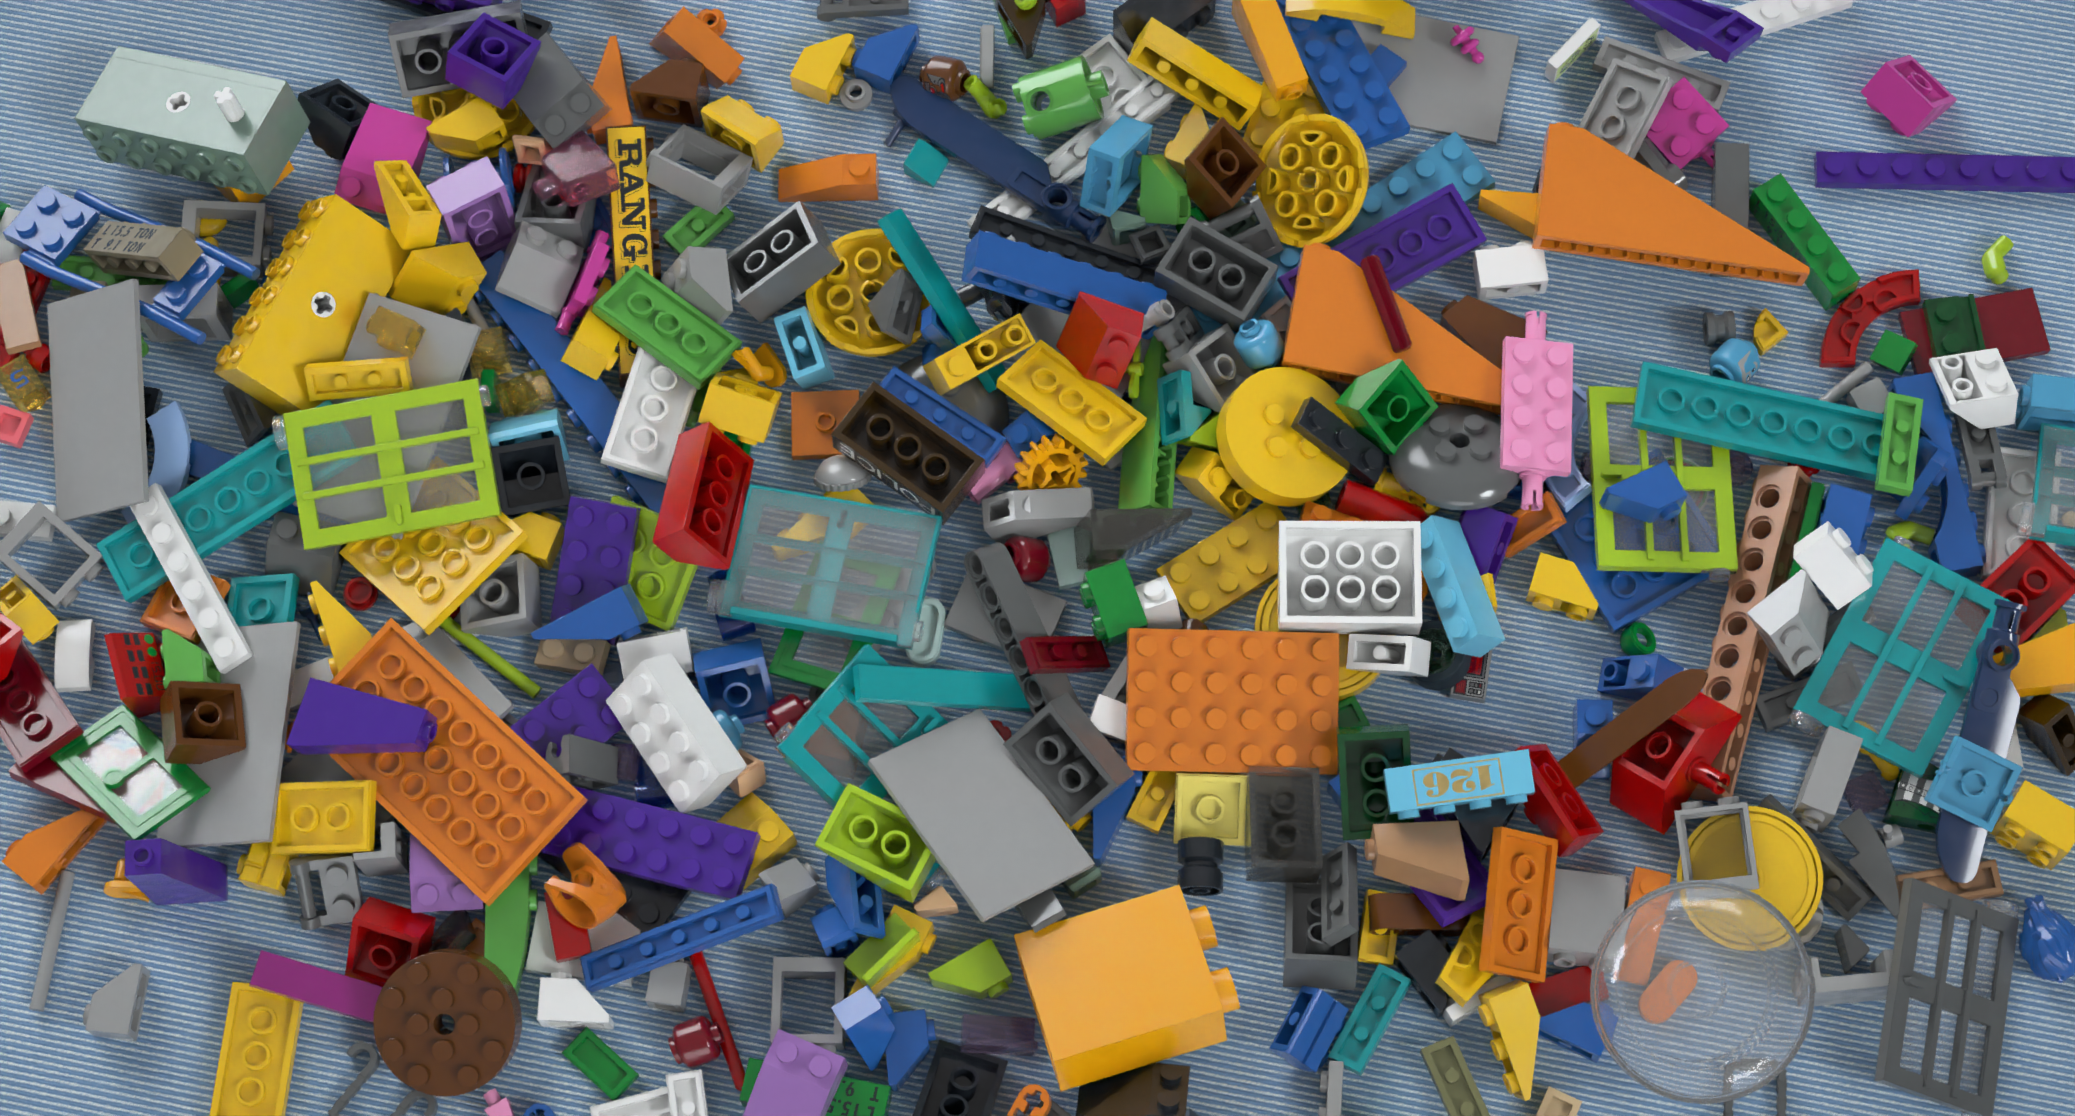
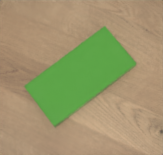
M636 264L592 308V312L698 390L733 357L731 354L735 350H739L742 345L741 340Z

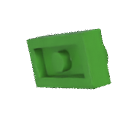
M695 206L662 237L664 242L680 256L688 246L705 247L735 220V216L726 206L717 215Z

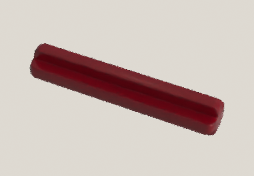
M1377 255L1368 256L1362 259L1360 265L1392 349L1395 353L1406 351L1411 348L1412 342L1380 258Z

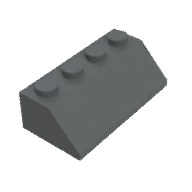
M521 0L389 23L388 39L402 98L460 88L445 80L447 52L483 12L528 35Z

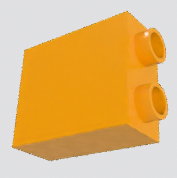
M1180 885L1054 922L1036 933L1031 929L1014 935L1020 966L1060 1092L1227 1041L1224 1013L1240 1009L1235 985L1228 967L1210 972L1203 951L1218 947L1210 914L1206 905L1188 910Z

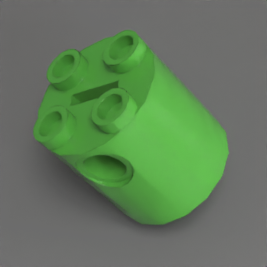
M1083 55L1018 78L1017 83L1012 84L1017 102H1023L1026 115L1022 116L1028 135L1033 134L1039 140L1103 119L1104 111L1101 98L1110 95L1102 70L1092 73ZM1049 96V106L1047 109L1042 110V100Z

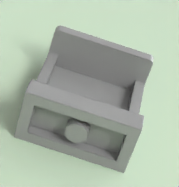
M1556 868L1547 962H1553L1554 965L1565 968L1573 967L1574 965L1588 966L1591 970L1597 972L1617 969L1622 956L1626 877Z
M1893 949L1883 950L1870 964L1871 973L1822 977L1818 957H1811L1799 970V976L1794 978L1796 995L1798 998L1802 997L1804 1007L1886 1000Z

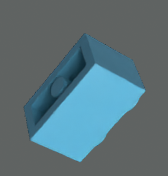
M805 306L773 318L793 378L803 390L835 378L821 334L816 329L810 312Z

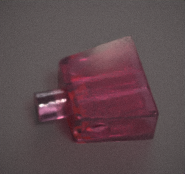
M583 130L577 132L542 157L541 162L545 177L533 183V189L541 201L557 194L568 206L572 207L620 189L615 163Z

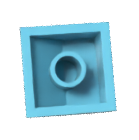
M558 408L552 410L543 409L534 414L520 417H506L501 421L490 424L489 438L492 447L559 436L564 461L570 460L564 425Z

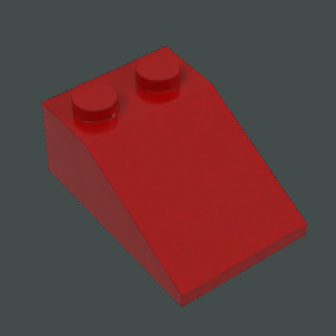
M2027 539L1980 586L2011 602L2028 606L2027 611L2021 615L2017 634L2020 635L2018 645L2026 643L2075 594V570L2045 542ZM1964 599L1954 612V615L1977 636L1990 611ZM1997 646L1993 652L1999 654L2003 652V649Z

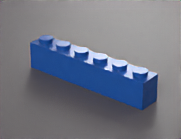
M979 230L966 245L961 281L1064 314H1070L1080 291L1144 313V315L1147 314L1150 305L1163 299L1166 300L1167 290L1155 287L1152 283L1129 279L1118 272L1101 270L1087 262L1073 261L1062 257L1056 252H1045L1033 248L1025 242H1014L999 237L994 232ZM1156 325L1150 327L1141 334V338L1149 340L1154 335L1153 332L1160 327Z

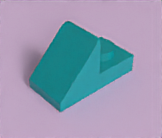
M1178 370L1157 379L1162 445H1169L1190 437L1212 410L1193 405L1191 372Z

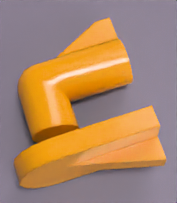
M768 342L763 343L754 354L749 347L735 350L731 354L747 370L754 381H764L772 388L781 387L786 382V368Z
M125 858L118 860L114 880L105 883L104 893L113 898L139 899L149 902V898L125 877Z

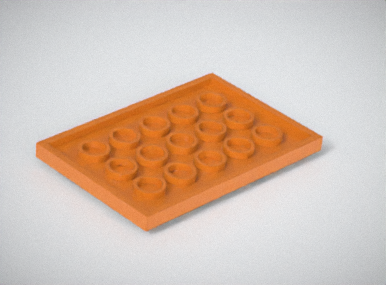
M1128 628L1125 763L1132 771L1337 775L1338 750L1336 727H1338L1339 633Z

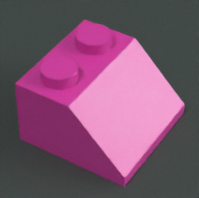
M1911 55L1885 62L1860 91L1867 98L1866 103L1871 109L1878 113L1882 112L1891 121L1890 126L1898 134L1906 135L1907 137L1921 133L1957 101Z

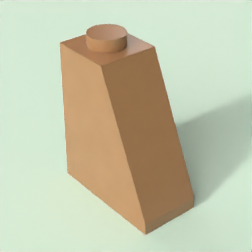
M1459 821L1373 824L1370 839H1365L1364 850L1366 860H1372L1374 875L1453 900L1465 901L1470 879Z

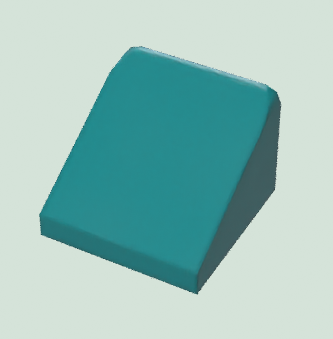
M918 138L903 163L904 174L934 188L948 165L949 159L926 141Z

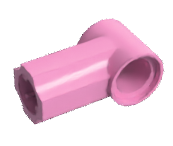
M1008 441L989 467L985 468L983 476L968 493L971 500L978 505L982 502L981 500L988 498L1005 483L1012 484L1015 482L1013 476L1019 472L1014 467V464L1023 462V459H1019Z

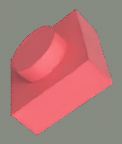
M0 404V442L21 449L33 423V416Z

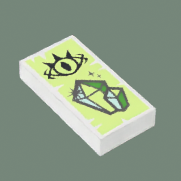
M1589 18L1547 61L1545 77L1554 83L1597 40L1601 24L1593 18Z

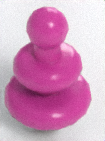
M1458 24L1452 29L1457 35L1450 40V44L1457 46L1461 43L1463 45L1460 49L1462 54L1469 52L1474 63H1482L1484 55L1476 48L1479 40L1477 38L1470 39L1469 37L1474 33V27L1468 26L1461 30Z

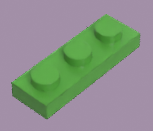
M1892 392L1888 393L1885 399L1874 490L1907 497L1912 493L1923 399Z

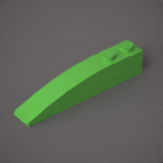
M1155 335L1152 337L1144 358V375L1139 377L1138 398H1133L1131 404L1134 409L1147 417L1145 426L1123 446L1120 472L1118 515L1140 528L1172 518L1177 442L1169 445H1162L1157 379L1168 375L1162 366L1168 361V358L1165 354L1167 349L1162 341H1157Z
M538 855L490 906L485 904L484 957L502 970L513 985L517 996L527 957L531 911H537L538 890L532 889V876H538Z

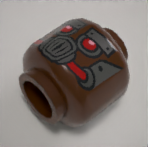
M935 55L927 64L922 66L919 79L926 91L950 101H956L968 92L964 88V82L971 74L962 60Z

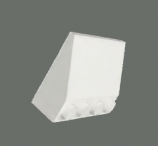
M1279 521L1278 632L1419 635L1422 626L1420 521Z

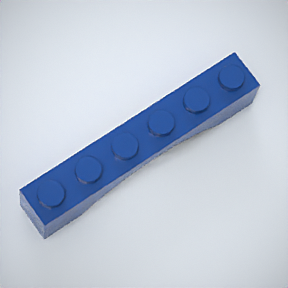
M1933 372L1894 378L1887 389L1888 392L1923 399L1919 438L1924 436L1951 454L1944 464V467L1949 471L1938 485L1941 499L1940 519L1935 537L1928 548L1929 558L1965 578L1977 576L1984 563H1986V551L1984 545L1978 543L1975 532L1978 529L1977 517L1973 510L1970 511L1968 506L1969 487L1965 478L1961 479L1959 466L1961 465L1960 452L1957 446L1952 445L1950 437L1952 434V422L1950 416L1944 414L1942 406L1944 396L1938 383H1936Z

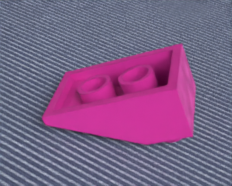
M370 103L342 164L334 194H337L350 204L386 214L374 170V162L407 160L419 178L430 138L426 127L431 125L433 121Z

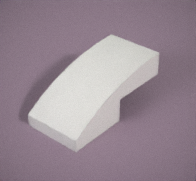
M93 619L59 621L57 624L54 680L58 693L91 691L95 667L92 649L96 627Z

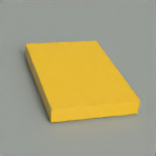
M377 781L280 783L270 854L305 855L374 852Z

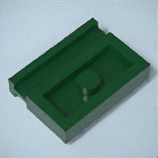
M1968 294L1966 297L1952 296L1924 300L1922 308L1933 358L1986 350L1974 294Z

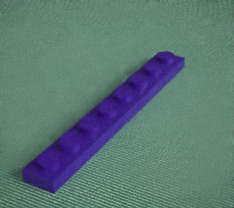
M1816 151L1814 156L1815 188L2075 193V157Z

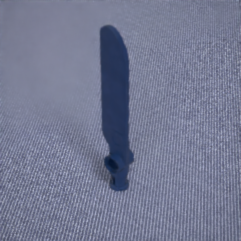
M908 75L899 76L892 82L890 91L894 108L898 116L912 130L1040 211L1043 219L1048 224L1053 226L1062 225L1066 229L1072 227L1086 236V241L1090 243L1100 236L1106 225L1107 218L1103 215L1097 216L1086 208L1081 207L1080 200L1073 196L1072 190L1066 184L1052 183L1048 164L1043 159L950 100L926 91L923 88V83ZM1060 202L1064 205L1054 206L1051 203Z
M1995 599L1994 604L1997 606L1992 627L1987 628L1985 639L1976 649L1978 665L1959 736L2006 759L2020 707V696L2010 679L2011 670L2018 665L2020 660L2018 648L2020 635L2017 634L2021 615L2027 611L2028 606ZM1997 646H2000L2003 649V658L1996 664L1993 660V651ZM1940 809L1936 826V852L1941 868L1948 879L1959 883H1968L1977 874L1988 831L1948 811Z

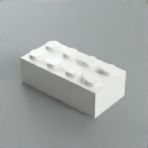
M672 653L643 660L606 700V703L680 813L684 814L709 806L747 767V764Z

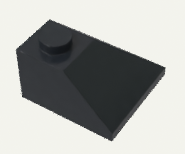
M338 78L301 92L297 98L310 120L308 129L313 143L323 149L329 157L339 161L345 159L369 104H376Z

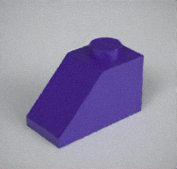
M1489 507L1463 510L1459 523L1480 576L1486 573L1493 574L1495 584L1505 552L1519 518Z

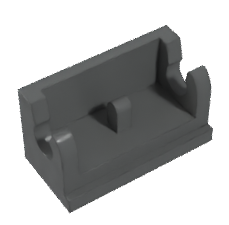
M568 734L562 736V751L560 756L557 757V744L552 742L548 744L546 761L571 785L589 790L618 785L619 747Z

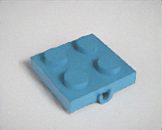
M1955 735L1944 759L1940 761L1939 769L1935 771L1936 776L1924 800L1982 829L1992 832L2003 808L2008 807L2013 800V794L2010 793L2023 767Z

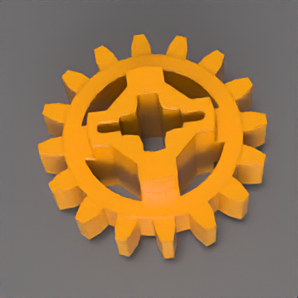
M1055 433L1051 441L1046 435H1043L1041 443L1038 445L1031 441L1029 443L1031 450L1029 452H1020L1024 459L1023 462L1014 464L1019 473L1015 474L1013 478L1018 484L1017 488L1019 490L1081 488L1082 486L1078 479L1087 477V472L1083 469V467L1088 465L1087 459L1083 456L1084 452L1067 439H1063L1059 433Z

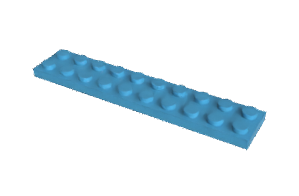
M1455 131L1368 188L1361 210L1352 224L1337 238L1325 244L1333 248L1451 183L1454 184L1463 201L1468 205L1479 197L1481 189L1490 190L1495 187L1496 181ZM1283 244V251L1266 258L1278 265L1277 277L1274 285L1252 319L1259 320L1264 312L1285 296L1277 279L1299 265L1302 247ZM1190 307L1205 334L1222 326L1219 322Z

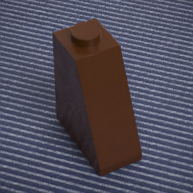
M1466 295L1459 302L1456 300L1451 301L1441 311L1440 326L1501 370L1502 343L1506 336L1525 338L1526 319L1469 295Z

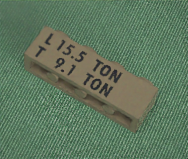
M107 221L83 249L103 273L180 281L204 252L195 242V235L185 227L129 223L126 221Z

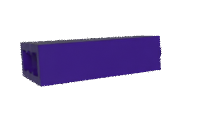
M310 677L286 744L296 752L304 755L426 752L428 744L434 740L437 733V718L427 709Z
M162 838L125 841V877L157 906L228 901V866Z

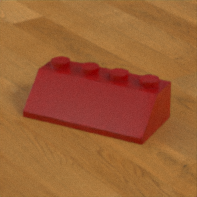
M710 422L699 425L678 436L652 543L676 562L726 570L731 565L754 459Z

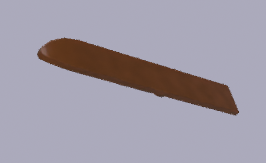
M1692 668L1674 674L1560 759L1558 763L1575 789L1687 706L1705 686L1708 678L1707 671Z

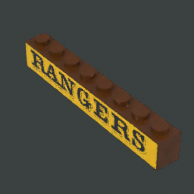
M646 125L606 127L614 284L635 264L655 279L661 280V261L654 260L653 249H660L659 229H652L651 219L658 218L657 198L650 199V188H656V186L646 181L649 169L646 166V161L650 152L654 149L653 137L647 138ZM619 332L620 340L617 344L620 388H625L639 346Z

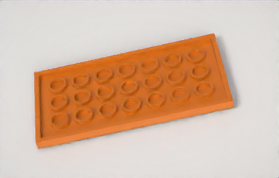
M392 618L383 625L329 682L427 709L437 718V733L434 740L428 744L426 752L328 755L355 780L377 781L376 800L488 906L500 896L588 801Z

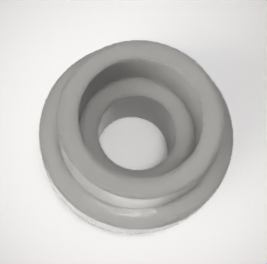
M852 79L842 85L839 96L845 108L859 112L870 105L873 93L866 81ZM853 91L862 92L861 95L858 97H852L850 95V93Z

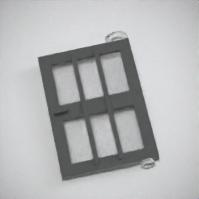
M1915 878L1903 879L1874 1081L1960 1111L1961 1116H1993L2019 924V906L2017 904L2004 900L1988 899L1984 900L1981 905Z

